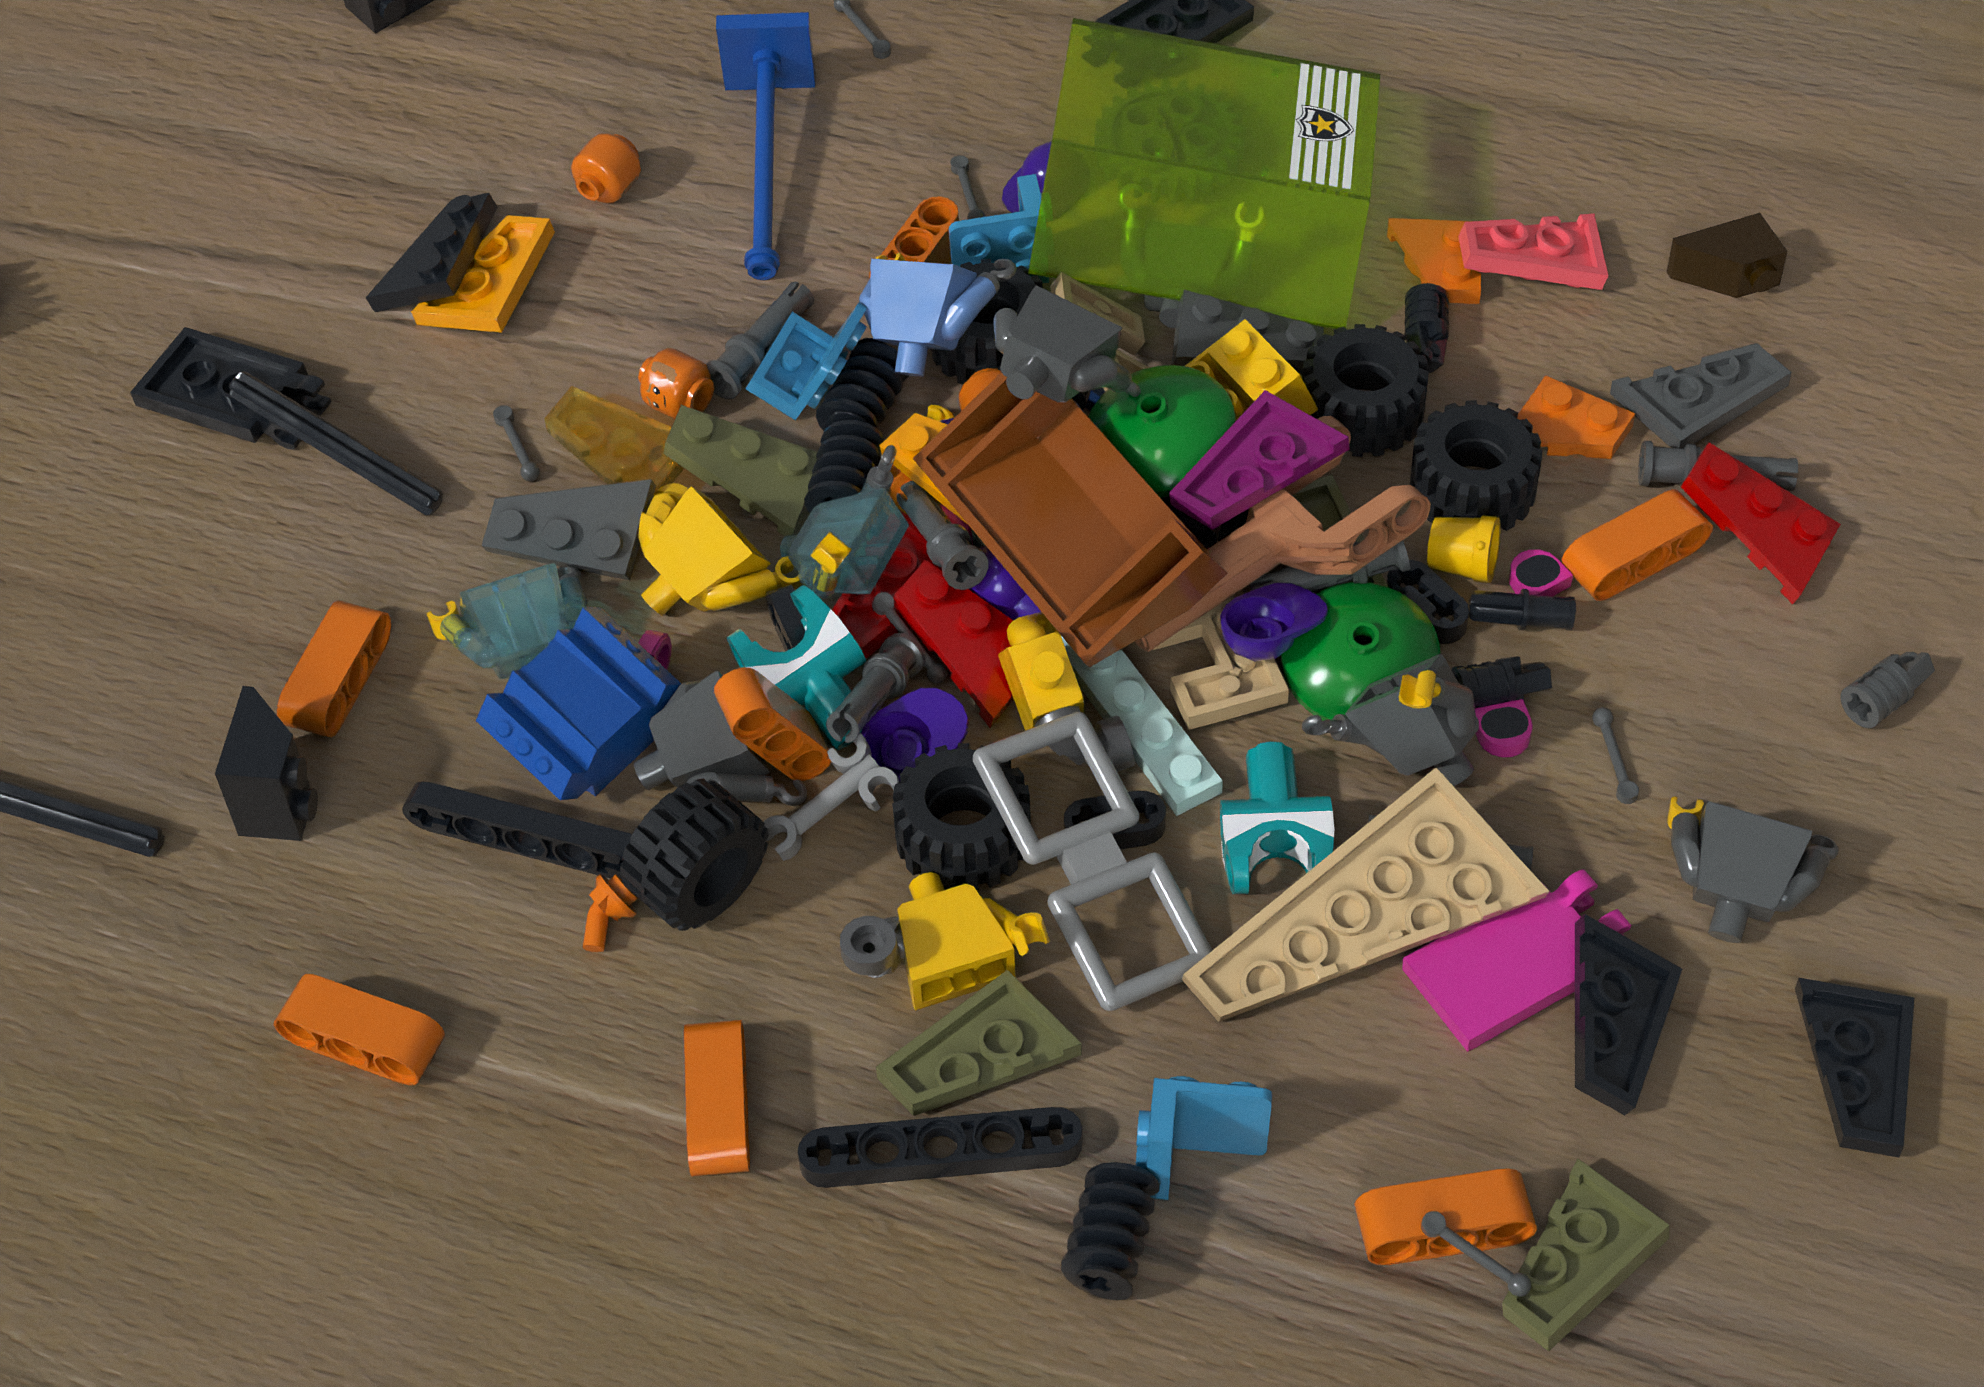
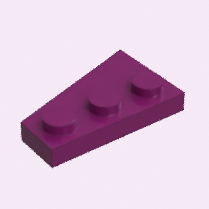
M1265 390L1170 491L1171 506L1208 528L1214 529L1348 451L1349 437Z

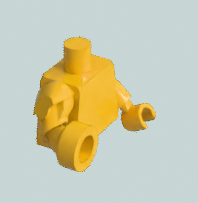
M669 483L660 487L654 493L646 514L644 512L641 513L638 538L644 557L660 573L658 578L641 596L661 616H664L680 598L703 612L708 610L717 611L763 598L766 592L790 584L795 590L803 585L805 575L801 574L794 578H787L783 575L794 570L795 560L786 556L779 559L775 565L774 572L766 569L771 563L711 498L692 486L687 488L679 483Z

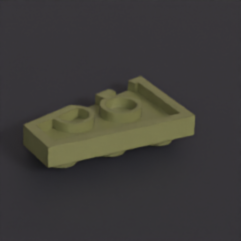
M681 405L665 442L663 454L711 487L720 485L740 499L739 506L753 515L760 512L778 525L777 531L792 540L805 506L804 498L808 492V483L812 477V469L817 460V452Z
M1577 1159L1570 1172V1181L1560 1200L1556 1199L1548 1214V1223L1536 1246L1531 1247L1518 1272L1529 1277L1531 1290L1522 1297L1512 1295L1508 1291L1502 1302L1503 1316L1547 1351H1550L1669 1239L1670 1225L1583 1161Z

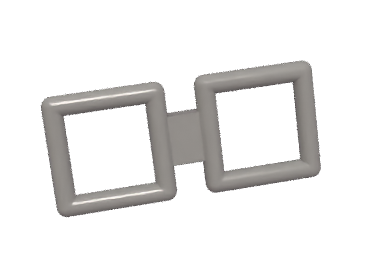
M1074 712L986 745L974 752L973 763L1023 859L1028 864L1035 865L1057 857L1071 884L1052 892L1048 897L1047 903L1100 1006L1106 1011H1114L1183 982V974L1209 954L1212 948L1163 857L1153 852L1129 862L1124 858L1112 834L1134 826L1139 820V812L1088 717L1082 712ZM1073 736L1112 811L1038 839L999 764ZM1149 878L1189 955L1115 985L1075 907Z

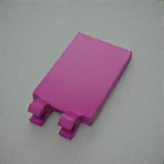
M1584 869L1570 875L1553 893L1549 891L1548 895L1543 899L1438 938L1403 958L1402 970L1465 1050L1469 1052L1575 992V922L1581 918L1579 913L1586 911L1594 905L1595 900L1589 893L1596 890L1598 885ZM1618 909L1607 913L1598 920L1622 935L1630 930L1632 926Z

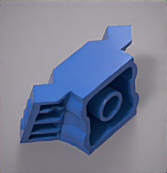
M583 607L573 629H558L554 639L548 643V646L520 670L512 671L503 693L487 694L476 722L559 800L578 799L585 791L597 796L654 742L649 727L650 720L665 707L681 683L600 607Z

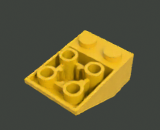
M1246 319L1185 365L1210 375L1223 386L1231 398L1237 420L1265 390L1309 415L1318 410L1300 374Z

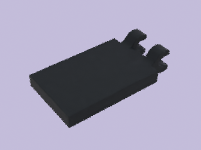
M1129 0L1096 20L1095 31L1087 34L1082 39V44L1092 51L1083 56L1081 62L1093 71H1097L1106 65L1112 54H1115L1118 58L1114 61V66L1123 71V74L1113 80V85L1125 93L1128 90L1133 91L1138 87L1146 73L1150 72L1157 78H1160L1252 22L1255 6L1246 0Z
M187 327L183 328L130 392L135 405L253 443H256L264 433L280 446L291 450L297 447L301 439L232 398L229 394L231 381L239 372H248L318 416H321L332 402L329 397L318 394L324 387L325 382L317 376L308 375L303 362Z

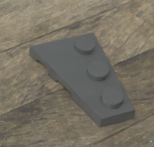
M1184 290L1178 304L1171 365H1187L1246 319L1299 374H1303L1304 360H1306L1307 352L1311 346H1317V340L1324 335V327L1268 313L1257 308L1220 300L1209 295Z
M1755 343L1702 357L1699 365L1675 371L1670 365L1655 369L1653 377L1633 382L1629 376L1613 380L1610 395L1627 410L1636 413L1635 417L1669 447L1684 448L1686 444H1695L1789 386L1792 372L1759 344Z
M652 479L495 498L481 546L491 553L560 567H575L580 571L630 581L640 546L638 534L641 513L644 512L646 514L654 496L656 484Z

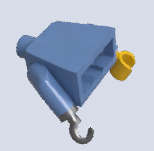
M897 253L894 260H888L886 255H879L875 259H871L870 279L860 294L859 302L867 307L864 315L871 329L873 339L898 346L895 373L924 377L927 350H954L959 338L962 337L978 313L999 291V282L1010 280L1015 275L1016 265L1011 260L998 259L994 262L995 268H1006L1005 270H993L990 273L983 272L977 277L976 272L954 264L906 261L901 253Z

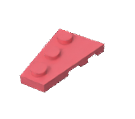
M1594 213L1580 214L1577 222L1561 223L1558 216L1542 217L1540 223L1534 225H1523L1516 219L1464 222L1458 236L1464 268L1481 273L1491 272L1521 277L1526 280H1541L1566 284L1574 288L1584 287L1597 290L1603 289L1609 276Z

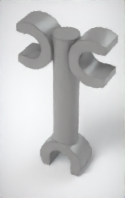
M861 733L854 740L857 751L853 756L843 758L833 748L827 751L830 761L838 772L843 773L842 776L790 817L775 815L764 821V826L768 828L769 833L767 841L780 832L787 833L784 842L775 848L783 861L791 859L798 853L802 844L801 835L856 791L859 790L860 796L868 808L876 812L881 808L873 796L876 786L888 784L894 790L895 784L900 783L892 770L880 767L872 758L870 746Z

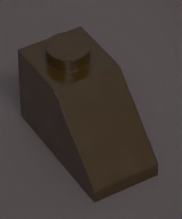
M1757 213L1673 238L1667 274L1671 279L1739 298L1756 292H1765L1779 286L1788 251L1761 213Z

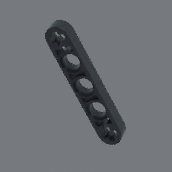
M424 781L417 782L413 786L402 807L404 816L412 824L429 832L595 875L601 873L610 879L617 874L623 879V876L620 874V866L624 861L622 856L625 847L631 840V833Z
M1062 1107L822 1127L810 1131L802 1138L798 1147V1159L802 1176L806 1181L816 1187L824 1188L1053 1168L1068 1165L1078 1158L1082 1151L1083 1132L1080 1119L1074 1112ZM1061 1129V1134L1064 1137L1063 1144L1052 1145V1140L1049 1137L1050 1130ZM1025 1130H1031V1149H1025ZM996 1131L1006 1132L1015 1140L1012 1148L1002 1153H993L987 1150L982 1142L987 1135ZM944 1136L952 1139L957 1144V1148L948 1157L934 1158L924 1150L927 1142L932 1138ZM882 1141L890 1142L899 1149L896 1158L884 1164L873 1162L866 1155L872 1145ZM849 1146H856L858 1164H850ZM824 1149L830 1150L832 1155L830 1165L819 1166V1151Z

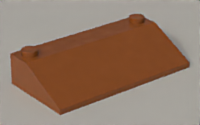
M1001 372L913 460L1082 661L1091 667L1190 610L1228 573L1072 398L1067 402H1056L1038 392L1029 399L1017 398L1008 390L1006 385L1007 377Z

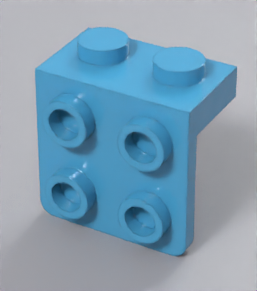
M1036 174L1017 177L1019 212L955 221L949 226L951 264L960 267V264L971 262L973 265L979 264L981 259H991V263L998 259H1008L1016 265V268L1022 265L1030 270V276L1037 275L1043 283H1049L1048 256L1054 255L1055 251L1052 230L1050 226L1046 227V222L1053 221V212L1049 192L1040 193Z
M858 302L834 338L792 311L745 389L794 420L798 418L806 405L815 409L829 386H832L847 362L845 358L849 351L854 349L867 328V325L860 322L867 307Z
M1176 1076L1170 1079L1154 1078L1151 1111L1139 1110L1135 1165L1153 1174L1160 1183L1159 1192L1150 1197L1153 1199L1169 1200L1173 1148L1264 1155L1267 1151L1272 1092L1266 1088H1260L1252 1083L1242 1081L1232 1082L1227 1085L1199 1082L1187 1076Z

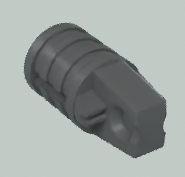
M1905 652L1900 656L1899 654H1891L1877 663L1872 669L1842 690L1840 699L1845 713L1853 722L1861 727H1875L1893 711L1908 702L1914 696V690L1935 671L1929 654L1925 652L1920 654Z

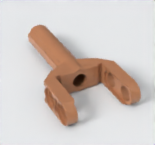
M1332 416L1318 418L1319 421L1348 436L1350 444L1351 434L1341 422ZM1344 452L1250 507L1246 524L1207 549L1228 574L1190 610L1136 640L1135 643L1145 651H1151L1280 563L1315 575L1353 574L1417 531L1428 518L1430 502L1414 486H1391L1324 531L1322 523L1292 496L1339 465L1345 454ZM1411 500L1407 511L1395 518L1400 508ZM1369 529L1366 538L1353 546L1358 536Z

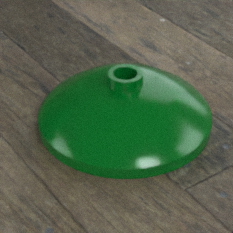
M1179 365L1154 366L1132 373V381L1141 389L1139 396L1133 397L1126 392L1116 393L1108 388L1097 400L1088 416L1160 498L1170 496V491L1237 421L1231 398L1217 380L1200 370Z
M1345 583L1329 587L1316 594L1326 603L1328 615L1317 627L1296 637L1292 647L1281 654V662L1285 680L1294 697L1306 710L1313 715H1319L1322 721L1326 719L1332 720L1337 714L1346 715L1347 710L1369 684L1441 654L1438 636L1433 624L1414 601L1394 589L1379 584ZM1358 635H1366L1371 638L1372 642L1368 645H1360L1354 638Z

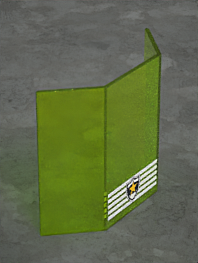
M1073 18L1028 273L1057 278L1063 272L1084 284L1180 301L1183 291L1187 290L1246 307L1257 308L1294 320L1305 321L1316 326L1333 329L1343 326L1346 328L1371 198L1381 74Z

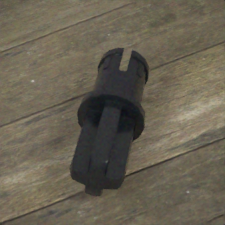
M1522 589L1520 594L1476 590L1472 592L1469 599V618L1473 621L1514 624L1521 631H1524L1526 626L1561 628L1569 631L1574 627L1576 615L1575 597L1530 595L1528 589Z

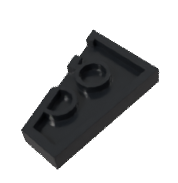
M490 193L471 197L469 195H461L449 201L365 297L374 312L455 296L498 208Z
M1586 914L1575 922V1088L1625 1116L1636 1108L1683 969Z
M1798 977L1795 992L1839 1147L1899 1158L1904 1147L1915 997Z

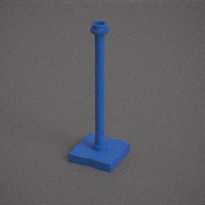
M809 12L716 15V32L725 91L756 90L753 249L746 252L744 265L748 270V274L757 280H767L774 277L776 270L780 267V256L772 249L775 88L816 87Z

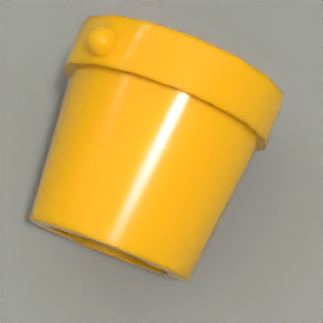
M1483 515L1481 518H1434L1427 549L1428 567L1472 578L1474 582L1491 583L1497 565L1500 546L1501 525L1499 517Z

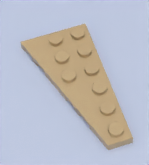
M1435 768L1185 972L1182 980L1216 1020L1221 1022L1543 899L1548 895L1549 890L1445 776Z

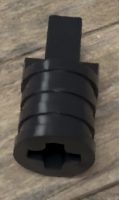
M1423 283L1413 286L1405 294L1404 335H1406V342L1414 341L1420 348L1419 355H1425L1428 363L1427 371L1432 373L1444 364L1447 339L1449 337V295L1439 285Z
M1518 656L1496 659L1495 662H1482L1478 665L1470 664L1466 667L1462 665L1455 666L1451 669L1458 683L1469 687L1473 691L1475 708L1520 699L1524 700V694L1552 688L1551 669L1548 666H1545L1542 662L1521 664V659Z

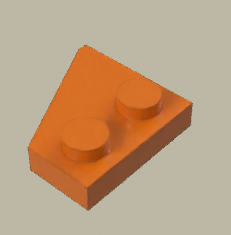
M1388 218L1387 237L1391 242H1398L1405 253L1404 263L1410 272L1420 279L1421 284L1431 283L1443 287L1449 295V303L1480 304L1481 272L1464 268L1458 237L1464 222L1472 221Z
M1545 375L1518 413L1517 419H1527L1533 425L1532 433H1538L1541 440L1540 447H1547L1548 456L1567 457L1579 454L1586 458L1611 459L1632 429L1636 413Z

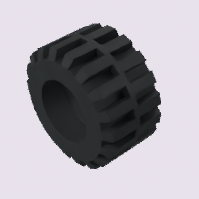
M981 259V263L974 265L971 262L960 264V267L976 272L977 277L983 272L990 273L993 270L1002 271L1006 269L995 268L994 263H991V259ZM1021 265L1016 268V273L1010 280L999 282V291L978 313L962 337L959 338L954 350L930 349L936 366L941 365L942 373L947 377L957 376V383L964 384L974 373L982 369L994 368L1000 370L1003 354L995 346L994 317L1003 308H1011L1019 314L1032 289L1036 285L1043 288L1042 280L1037 275L1030 276L1029 269Z
M1354 324V329L1347 330L1344 326L1334 329L1333 336L1324 334L1317 340V346L1310 347L1303 364L1302 380L1318 408L1311 416L1316 419L1322 416H1332L1341 422L1351 434L1348 451H1351L1352 456L1363 457V453L1370 452L1375 457L1384 455L1385 449L1389 448L1396 451L1402 448L1404 440L1411 441L1417 435V428H1419L1424 420L1429 377L1425 355H1419L1420 348L1414 341L1405 342L1406 335L1398 331L1394 333L1386 332L1387 327L1376 325L1374 329L1366 328L1365 324Z
M1468 400L1464 406L1452 403L1445 405L1444 413L1437 410L1428 416V422L1421 423L1417 429V437L1414 438L1409 484L1428 498L1430 512L1427 520L1433 523L1436 517L1481 518L1483 515L1499 517L1501 528L1505 531L1515 527L1516 519L1523 521L1529 514L1530 506L1534 505L1542 461L1543 450L1540 449L1541 440L1538 433H1532L1533 425L1527 419L1518 420V412L1511 408H1507L1504 411L1498 408V403L1489 401L1487 405H1478L1477 400ZM1466 466H1475V467H1481V468H1484V469H1487V470H1473V469H1468V468H1465V467H1466Z
M958 743V749L948 750L946 745L936 747L935 755L930 757L925 753L915 758V768L905 767L900 774L901 783L895 784L893 791L894 803H892L895 838L900 859H905L906 868L913 876L929 872L938 874L945 890L969 884L979 891L978 885L987 883L991 888L1001 883L1000 875L1002 873L1011 876L1018 870V860L1024 861L973 763V754L976 750L970 749V743ZM1011 760L999 764L1031 824L1030 793L1028 785H1025L1023 773L1019 767L1011 768ZM960 810L975 811L986 816L982 820L969 825H951L939 820L948 813Z
M703 778L696 779L691 784L687 782L679 786L671 794L668 793L644 816V819L634 830L622 856L624 859L620 866V874L623 876L622 882L626 888L672 928H677L679 931H686L691 927L696 929L703 926L709 920L712 921L721 915L741 896L752 882L767 851L768 828L764 826L765 823L716 781L711 779L706 781Z

